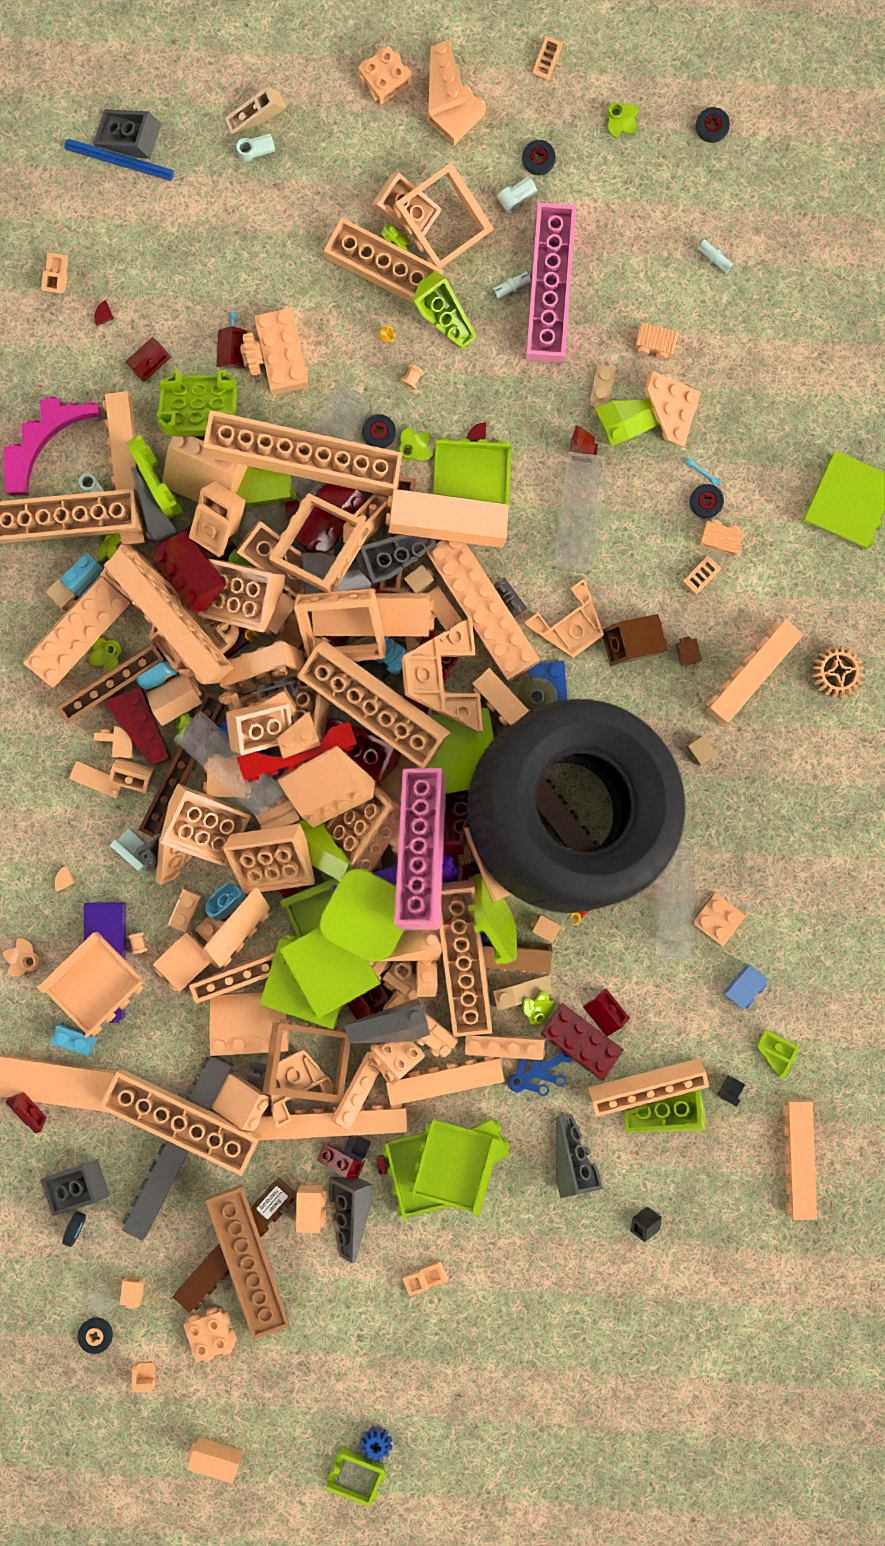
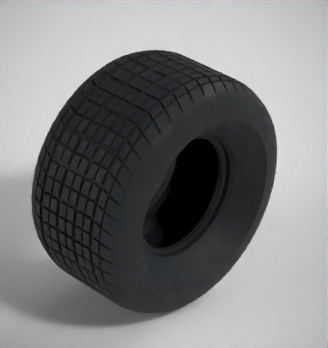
M566 699L552 702L534 709L507 727L488 745L489 747L481 755L482 757L479 759L473 772L468 791L467 818L470 835L485 868L505 890L518 899L540 909L560 913H579L611 906L626 901L649 887L663 873L672 860L681 840L685 822L686 805L681 774L674 757L660 736L647 723L630 711L611 703L593 699H569V701ZM573 763L589 769L600 778L610 794L613 805L612 826L605 841L594 852H577L561 846L550 837L539 819L536 806L537 788L543 774L552 764Z

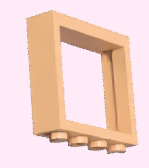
M452 162L393 204L396 217L402 219L405 223L404 229L409 236L412 235L416 240L415 246L420 252H424L427 262L439 268L446 265L494 230ZM443 175H446L481 231L442 260H439L403 204Z
M308 493L306 498L302 499L297 513L291 517L286 531L282 532L277 546L271 550L269 560L275 567L326 593L334 592L372 529L367 521ZM314 506L356 526L324 580L283 560Z
M374 589L297 595L294 609L307 659L316 646L307 611L368 606L377 644L338 646L334 648L355 662L385 659L387 645Z

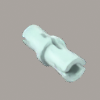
M704 240L701 243L702 246H699L697 250L708 257L710 263H715L727 274L734 263L722 255L720 249H715L707 240Z
M525 271L493 287L494 295L496 294V299L510 292L515 293L518 288L531 283V278L528 272Z

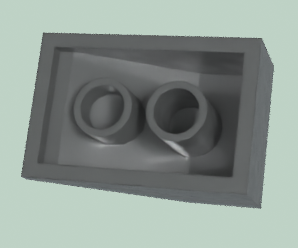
M104 109L93 144L97 147L131 157L150 159L161 123L149 111Z
M98 1159L41 1179L53 1216L96 1203L110 1196Z

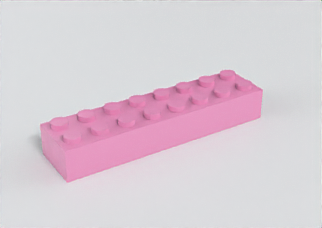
M538 203L526 348V360L564 362L576 205Z
M442 768L403 769L395 925L400 930H440L447 778Z

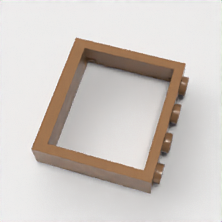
M280 1019V1023H272L263 1094L341 1103L344 1096L350 1051V1041L347 1032H345L346 1029L335 1027L334 1030H327V1027L316 1024V1028L309 1027L310 1023L298 1022V1025H291L290 1020ZM283 1030L341 1038L333 1094L276 1087Z

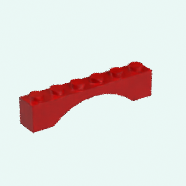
M350 722L331 727L320 741V746L298 755L283 758L263 755L255 751L236 757L243 781L248 780V783L260 780L259 776L267 774V777L279 774L278 770L286 768V771L295 769L298 763H306L336 746L344 753L354 750L353 746L357 743Z

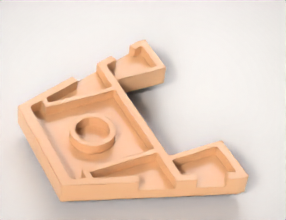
M585 579L570 588L581 606L550 628L539 613L524 623L532 631L571 658H574L604 636Z
M301 1049L279 1060L276 1087L306 1091L318 1085L321 1093L333 1094L334 1084L320 1070V1067L305 1050ZM270 1095L273 1126L275 1129L292 1121L284 1102L293 1097Z

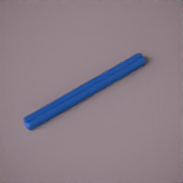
M72 139L65 141V149L71 152L171 181L174 177V171L165 167Z

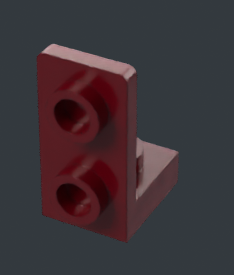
M326 1143L323 1145L317 1159L318 1162L345 1178H358L366 1161L360 1162L346 1156L338 1149Z

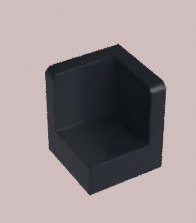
M728 1075L717 1095L737 1107L741 1101L738 1097L745 1084Z
M349 1135L342 1154L364 1162L371 1141L358 1135Z
M645 1207L632 1218L630 1232L646 1242L659 1232L662 1217L649 1207Z

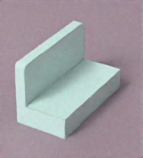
M127 829L118 840H114L110 844L136 870L142 871L147 865L133 856V853L137 851L136 849L146 843L130 829Z

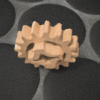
M253 332L243 334L244 344L241 345L240 349L244 366H249L252 376L262 374L260 364L264 363L260 341L256 342Z

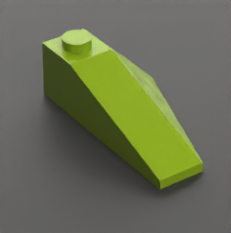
M435 270L420 281L413 301L423 317L462 349L478 338L443 275Z
M650 399L615 400L594 408L606 444L610 446L616 445L660 424L659 422L657 423Z
M304 819L296 823L301 825L307 839L312 866L340 881L343 874L349 871L351 863L342 849L338 848L335 844L333 835H330L326 830V824L322 823L313 828Z
M700 1089L644 1104L624 1112L626 1133L706 1131L705 1110Z

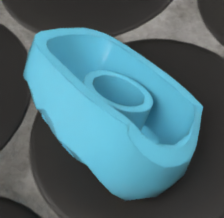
M164 657L162 662L135 680L141 688L152 689L164 684L171 676L177 675V671L171 667V664Z
M226 883L206 901V913L215 921L222 920L237 910L247 898L246 894H244L240 886Z

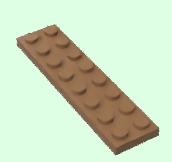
M243 1185L205 1197V1202L252 1339L254 1340L289 1327L290 1323Z

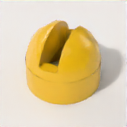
M391 326L383 327L379 330V339L382 342H392L394 340V331Z

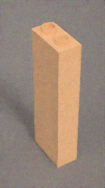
M394 489L392 496H388L387 508L391 509L390 513L386 515V525H389L388 533L503 548L507 538L509 505Z
M375 593L384 636H429L431 630H434V619L431 618L430 611H433L434 603L433 600H430V593ZM369 606L312 611L313 636H375Z
M2 1055L0 1056V1097L8 1098L25 1092L35 1102L107 1112L101 1109L100 1105L117 1071Z

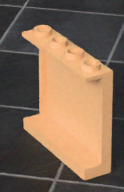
M94 932L37 988L42 993L46 992L86 1034L84 1037L87 1038L91 1035L95 1037L102 1030L100 1026L105 1021L108 1024L116 1016L114 1012L118 1008L122 1010L129 1004L128 998L133 994L135 996L144 989L142 985L146 981L98 932Z

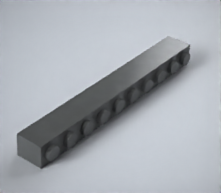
M217 1055L210 1058L206 1057L202 1065L204 1070L201 1075L198 1074L193 1082L195 1088L193 1092H188L185 1099L210 1111L234 1064ZM170 1141L161 1145L157 1153L160 1157L157 1162L153 1161L149 1172H151L149 1179L145 1178L140 1186L142 1192L140 1196L136 1195L131 1204L134 1208L131 1214H126L122 1222L125 1225L122 1231L141 1241L146 1238L190 1151Z

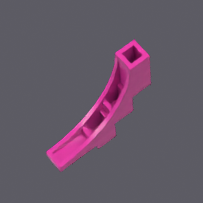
M54 396L40 400L41 422L38 420H28V423H22V446L21 444H10L9 447H3L5 493L9 496L29 495V482L33 466L39 453L48 441L59 431L75 422L87 418L100 417L101 408L94 402H85L84 405L66 403L63 406L61 400Z

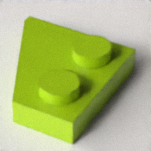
M764 1029L756 1047L778 1077L784 1081L800 1047Z

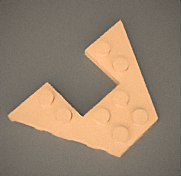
M472 617L401 658L405 696L477 733L483 732L480 693L444 694L441 657L475 656Z

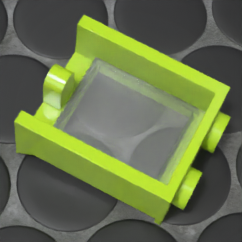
M341 1446L328 1477L326 1490L370 1507L372 1501H376L379 1489L377 1488L379 1483H383L387 1471H385L384 1463L378 1461L372 1463L370 1458L365 1459L363 1455Z

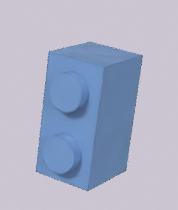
M747 964L724 990L723 994L741 1009L749 1008L754 1002V996L757 993H762L767 987L765 983L768 980L754 967Z

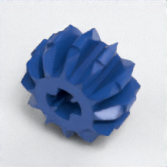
M380 1426L377 1428V1432L371 1427L370 1433L365 1431L363 1433L364 1438L360 1439V1444L362 1445L360 1451L365 1452V1459L371 1456L372 1463L375 1461V1458H378L381 1462L383 1456L388 1458V1451L392 1450L393 1445L390 1444L392 1437L387 1436V1430L381 1433ZM374 1442H378V1447H374Z

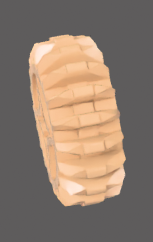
M833 646L831 651L827 648L824 650L825 654L820 653L818 655L820 659L814 660V663L818 666L812 667V670L817 671V673L813 674L812 678L818 677L814 684L818 685L821 683L822 686L819 687V691L826 688V696L832 691L833 698L837 697V695L843 698L845 693L849 696L852 694L851 690H858L856 685L862 684V681L858 678L864 677V674L859 673V671L863 670L864 666H858L862 660H855L858 655L857 653L850 655V648L844 652V646L839 647V649ZM832 657L831 669L824 671L826 662ZM839 657L848 661L851 667L844 666ZM837 669L845 671L842 674L831 673ZM852 673L850 682L844 687L845 675ZM825 677L833 678L837 687L831 685Z

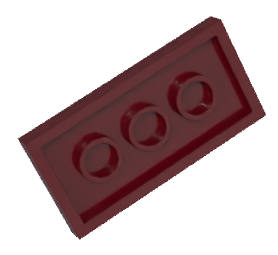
M564 1003L560 1004L540 1033V1035L600 1081L605 1080L624 1050Z

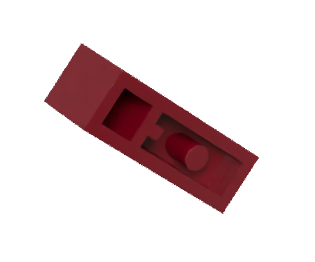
M575 425L571 438L569 458L592 460L593 455H597L598 449L595 437L582 427Z

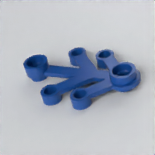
M560 1051L558 1056L541 1064L542 1060L534 1059L531 1071L524 1074L526 1062L530 1059L524 1060L519 1058L516 1073L508 1078V1087L516 1093L526 1089L536 1092L540 1096H547L549 1093L547 1085H536L528 1081L538 1078L555 1083L558 1087H563L566 1084V1078L563 1075L556 1076L546 1073V1071L563 1061L571 1063L574 1060L570 1057L566 1058L564 1052ZM562 1077L564 1082L557 1084V1078ZM515 1079L520 1080L521 1083L519 1086L514 1085L513 1082ZM541 1087L547 1088V1092L545 1094L540 1093Z

